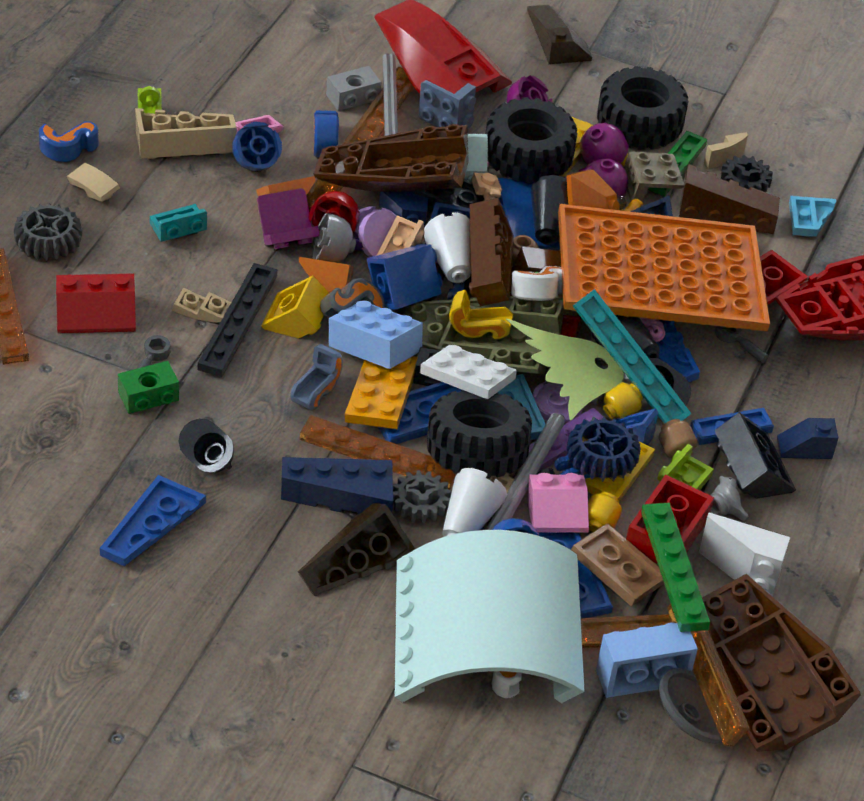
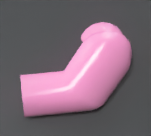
M640 318L656 342L661 341L665 337L663 322L657 319Z

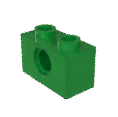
M169 361L117 374L118 393L128 414L179 401V381Z

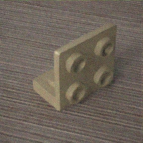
M628 153L624 168L628 176L627 191L630 201L632 199L643 201L644 196L648 193V187L683 189L684 182L673 154Z

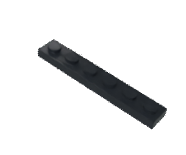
M253 263L197 363L198 371L219 377L224 375L274 284L278 269Z

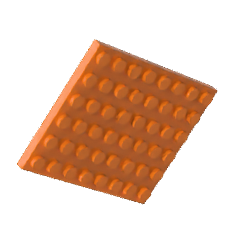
M567 204L559 205L558 218L564 309L576 311L573 305L595 289L614 315L768 331L770 320L755 226Z

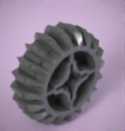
M50 203L48 206L39 204L37 208L30 206L29 211H22V215L17 217L14 227L16 245L19 246L21 252H26L27 257L34 255L36 260L40 258H45L46 261L49 258L57 260L59 256L67 258L68 253H74L75 248L79 247L83 235L80 218H77L76 212H70L69 207L62 209L60 204L57 206H51Z

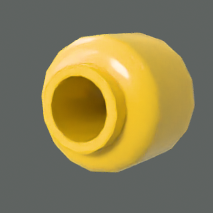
M622 382L604 394L605 405L603 409L609 418L622 419L640 411L643 396L634 384Z
M600 492L589 498V531L595 532L607 523L615 528L622 514V507L616 496L608 492Z

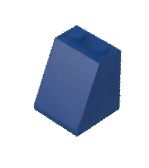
M420 244L367 258L371 281L383 295L385 308L399 309L442 294L440 288L442 287V279L440 274L437 273L435 264L437 262V255L431 244Z

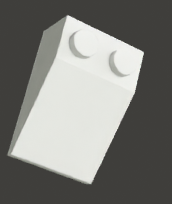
M708 513L699 553L733 580L747 574L773 596L790 537Z

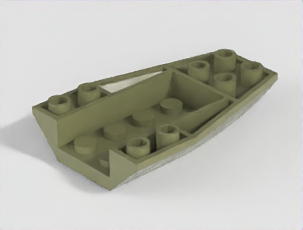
M510 296L508 301L480 307L476 298L469 299L471 309L506 307L513 313V321L561 335L564 305L561 300L536 301ZM453 300L417 302L409 305L405 312V315L423 323L422 348L441 351L448 345H457L465 351L481 354L484 358L495 362H502L508 367L516 369V372L546 375L550 367L531 358L533 354L541 350L526 343L525 340L533 339L513 325H511L509 335L501 339H494L491 332L482 337L470 338L455 331L449 319Z

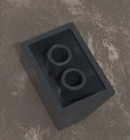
M740 412L714 430L719 439L717 445L728 458L726 464L736 475V484L744 494L749 493L756 499L790 494L796 491L767 431Z

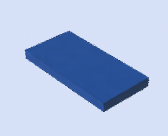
M498 178L502 189L499 201L505 215L508 216V222L514 238L519 235H526L531 237L540 249L559 251L560 246L558 242L545 245L535 237L531 202L532 184L521 180L517 182L512 179Z
M440 382L410 391L398 429L378 427L389 446L426 436L428 434L429 413L433 404L442 396H447L453 391L461 392L462 389Z
M538 532L541 537L557 542L570 550L574 544L582 540L579 532ZM578 560L581 619L612 613L613 606L601 580Z

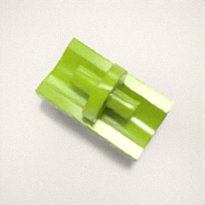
M147 86L143 89L138 88V108L144 109V113L155 114V110H162L161 88L156 89L152 86Z

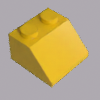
M314 276L278 292L261 327L267 331L298 339L307 334L313 335L321 327L320 322L324 314L321 311L320 305L322 299L329 292Z

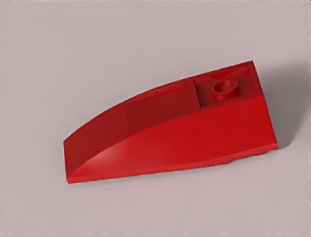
M406 0L376 14L374 17L412 86L419 94L421 83L425 80L453 94L458 92L467 83L476 87L475 93L486 87H489L496 93L512 84L507 75L482 49L439 14L415 0Z

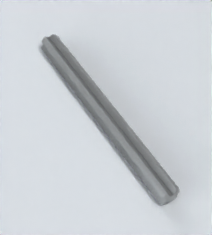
M386 53L383 55L385 136L398 133L396 59L394 54L389 55Z
M551 414L510 486L505 502L496 511L486 530H492L502 520L512 518L528 489L529 474L536 475L565 424L563 415Z

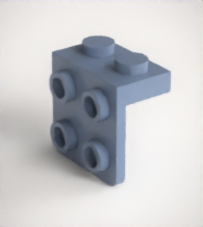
M427 80L423 81L420 89L419 117L436 127L458 124L459 126L467 125V128H470L474 122L473 112L476 103V87L467 83L458 92L453 94Z

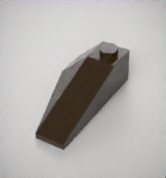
M550 5L527 6V11L548 64L592 61L593 57L587 43Z
M373 503L334 536L298 571V574L311 593L317 595L342 586L352 580L364 578L380 570L395 567L397 560L414 551L415 547L387 505Z

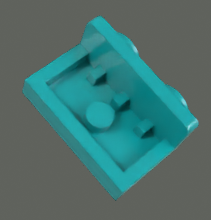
M193 204L151 215L150 225L160 242L207 230V211L205 209L199 210L197 205Z

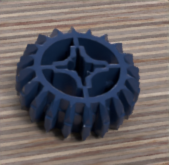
M593 416L591 421L584 419L581 424L575 425V428L569 434L566 450L569 462L573 463L575 470L580 469L581 475L589 474L591 480L599 477L602 482L605 478H610L614 482L617 476L624 479L626 473L631 474L639 461L641 448L638 436L634 435L633 428H626L625 422L618 424L615 418L609 421L606 420L605 416L602 420H598Z

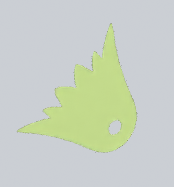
M506 318L514 327L533 339L525 340L526 343L541 350L533 354L531 358L547 367H551L545 376V380L564 385L560 390V397L569 396L568 412L570 420L589 402L622 383L624 378L623 370L603 346L585 339L542 331ZM595 358L605 360L608 368L602 369L598 367L595 363Z

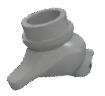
M720 476V484L717 485L714 493L711 494V496L715 497L711 513L719 516L732 514L745 521L749 516L741 506L739 492L736 489V480L732 477Z

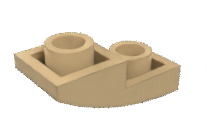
M747 132L725 136L724 143L707 145L704 160L706 168L711 169L726 164L727 159L733 161V156L739 158L743 155L748 138Z
M87 163L82 164L67 176L71 185L83 188L88 197L101 202L111 198L113 193L120 189L119 184L111 177Z
M183 288L173 305L172 311L197 320L221 322L231 302L210 292L205 298Z

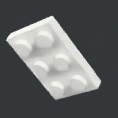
M448 345L423 362L420 373L485 399H489L516 379V369L510 368L502 362H495L484 358L481 354L465 351L457 345Z

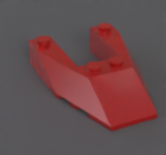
M864 255L830 263L819 274L814 273L809 276L808 281L801 285L796 284L777 296V303L800 334L834 340H864Z

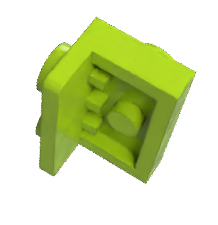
M687 444L682 451L678 450L674 454L668 467H662L657 480L660 483L666 474L700 490L712 477L714 468L691 457L693 446Z

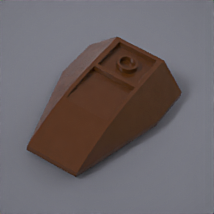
M451 124L447 127L427 126L423 129L338 146H329L322 149L313 174L316 179L366 191L412 192L462 188L468 166L467 125L459 126L458 124Z
M745 574L702 597L710 620L709 630L705 631L727 704L756 751H778L793 747L837 723L861 696V692L832 649L749 575Z

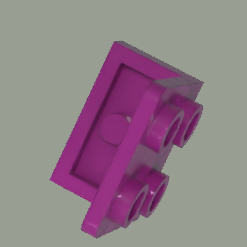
M300 188L258 196L257 204L265 245L274 244V249L289 247V241L297 240L298 245L313 242L312 237L320 236L318 226L312 227L310 223L309 208L304 189Z

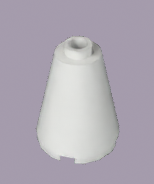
M452 213L453 216L447 217L441 214L431 219L425 226L424 240L426 244H431L435 250L437 262L447 279L451 282L461 283L471 276L470 219L460 213Z
M473 468L461 469L460 473L455 476L443 527V536L480 530L505 502L507 492L501 482L496 478L494 482L486 478L487 473Z

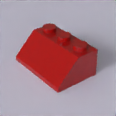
M772 249L760 256L767 305L774 302L777 296L796 284L801 285L808 280L806 274Z
M134 273L56 275L57 333L136 332Z

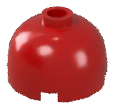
M326 192L317 198L310 209L309 220L310 223H313L314 227L319 226L325 213L337 215L345 219L350 224L353 232L359 224L360 211L358 205L345 192Z

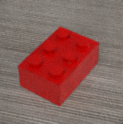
M665 474L645 504L670 503L687 552L704 528L708 513H711L715 497ZM641 508L628 527L626 539L652 562L657 563L641 514Z

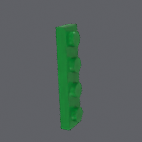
M686 131L668 152V154L675 156L681 176L686 172L688 164L691 165L707 145L708 139L690 131ZM648 187V190L664 197L672 189Z

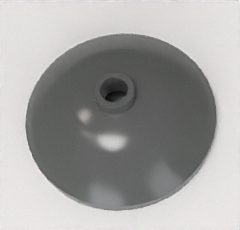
M681 668L671 669L661 678L659 691L663 707L678 728L689 736L706 743H722L732 735L735 726L732 711L721 693L710 682L692 671Z

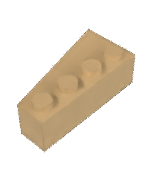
M135 108L136 135L140 158L156 159L157 157L170 156L176 158L185 155L202 156L205 154H227L232 152V142L237 134L234 115L202 113L199 117L185 111H180L178 115L165 114V110H155V114L144 113V109Z

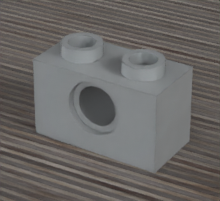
M369 66L327 77L326 95L338 111L380 100L381 81Z

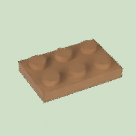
M608 523L574 544L571 551L577 554V560L630 606H633L664 585L659 567Z

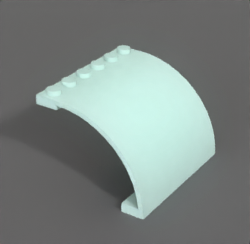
M478 530L442 537L398 559L396 579L395 698L405 702L425 691V686L433 682L456 675L485 671L519 672L553 680L554 699L560 703L583 693L584 674L577 554L557 542L529 533L508 530Z

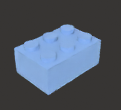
M358 301L355 305L341 310L338 314L329 318L330 347L388 369L419 353L420 347H422V322L414 320L407 315L394 313L388 308L372 305L369 301Z
M667 623L654 627H640L635 630L622 632L614 631L609 634H603L596 672L606 698L658 690L661 678L669 670L675 668L693 670L698 648L691 631L680 632L677 623Z

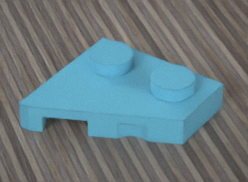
M790 196L789 209L793 235L817 237L835 209L836 199Z

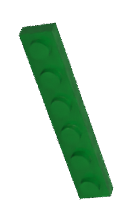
M670 503L642 504L641 514L680 632L709 630L710 620Z

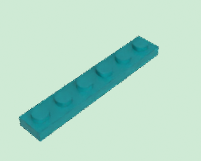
M595 289L573 305L574 309L630 381L639 389L651 408L657 409L659 412L658 417L664 424L673 419L683 421L692 414Z

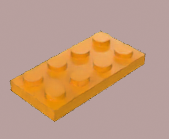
M412 356L391 369L364 360L345 412V422L398 429L414 380L418 357Z

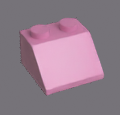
M549 473L529 474L527 505L531 524L537 532L588 533V492L584 475L567 473L565 475H551Z

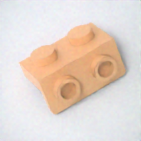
M397 215L377 255L422 244L425 234L424 221L418 220L417 223H414Z

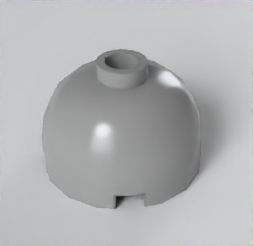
M325 213L318 226V229L321 230L320 236L314 239L312 258L340 263L346 258L348 253H353L356 239L352 238L353 231L345 219L337 215Z

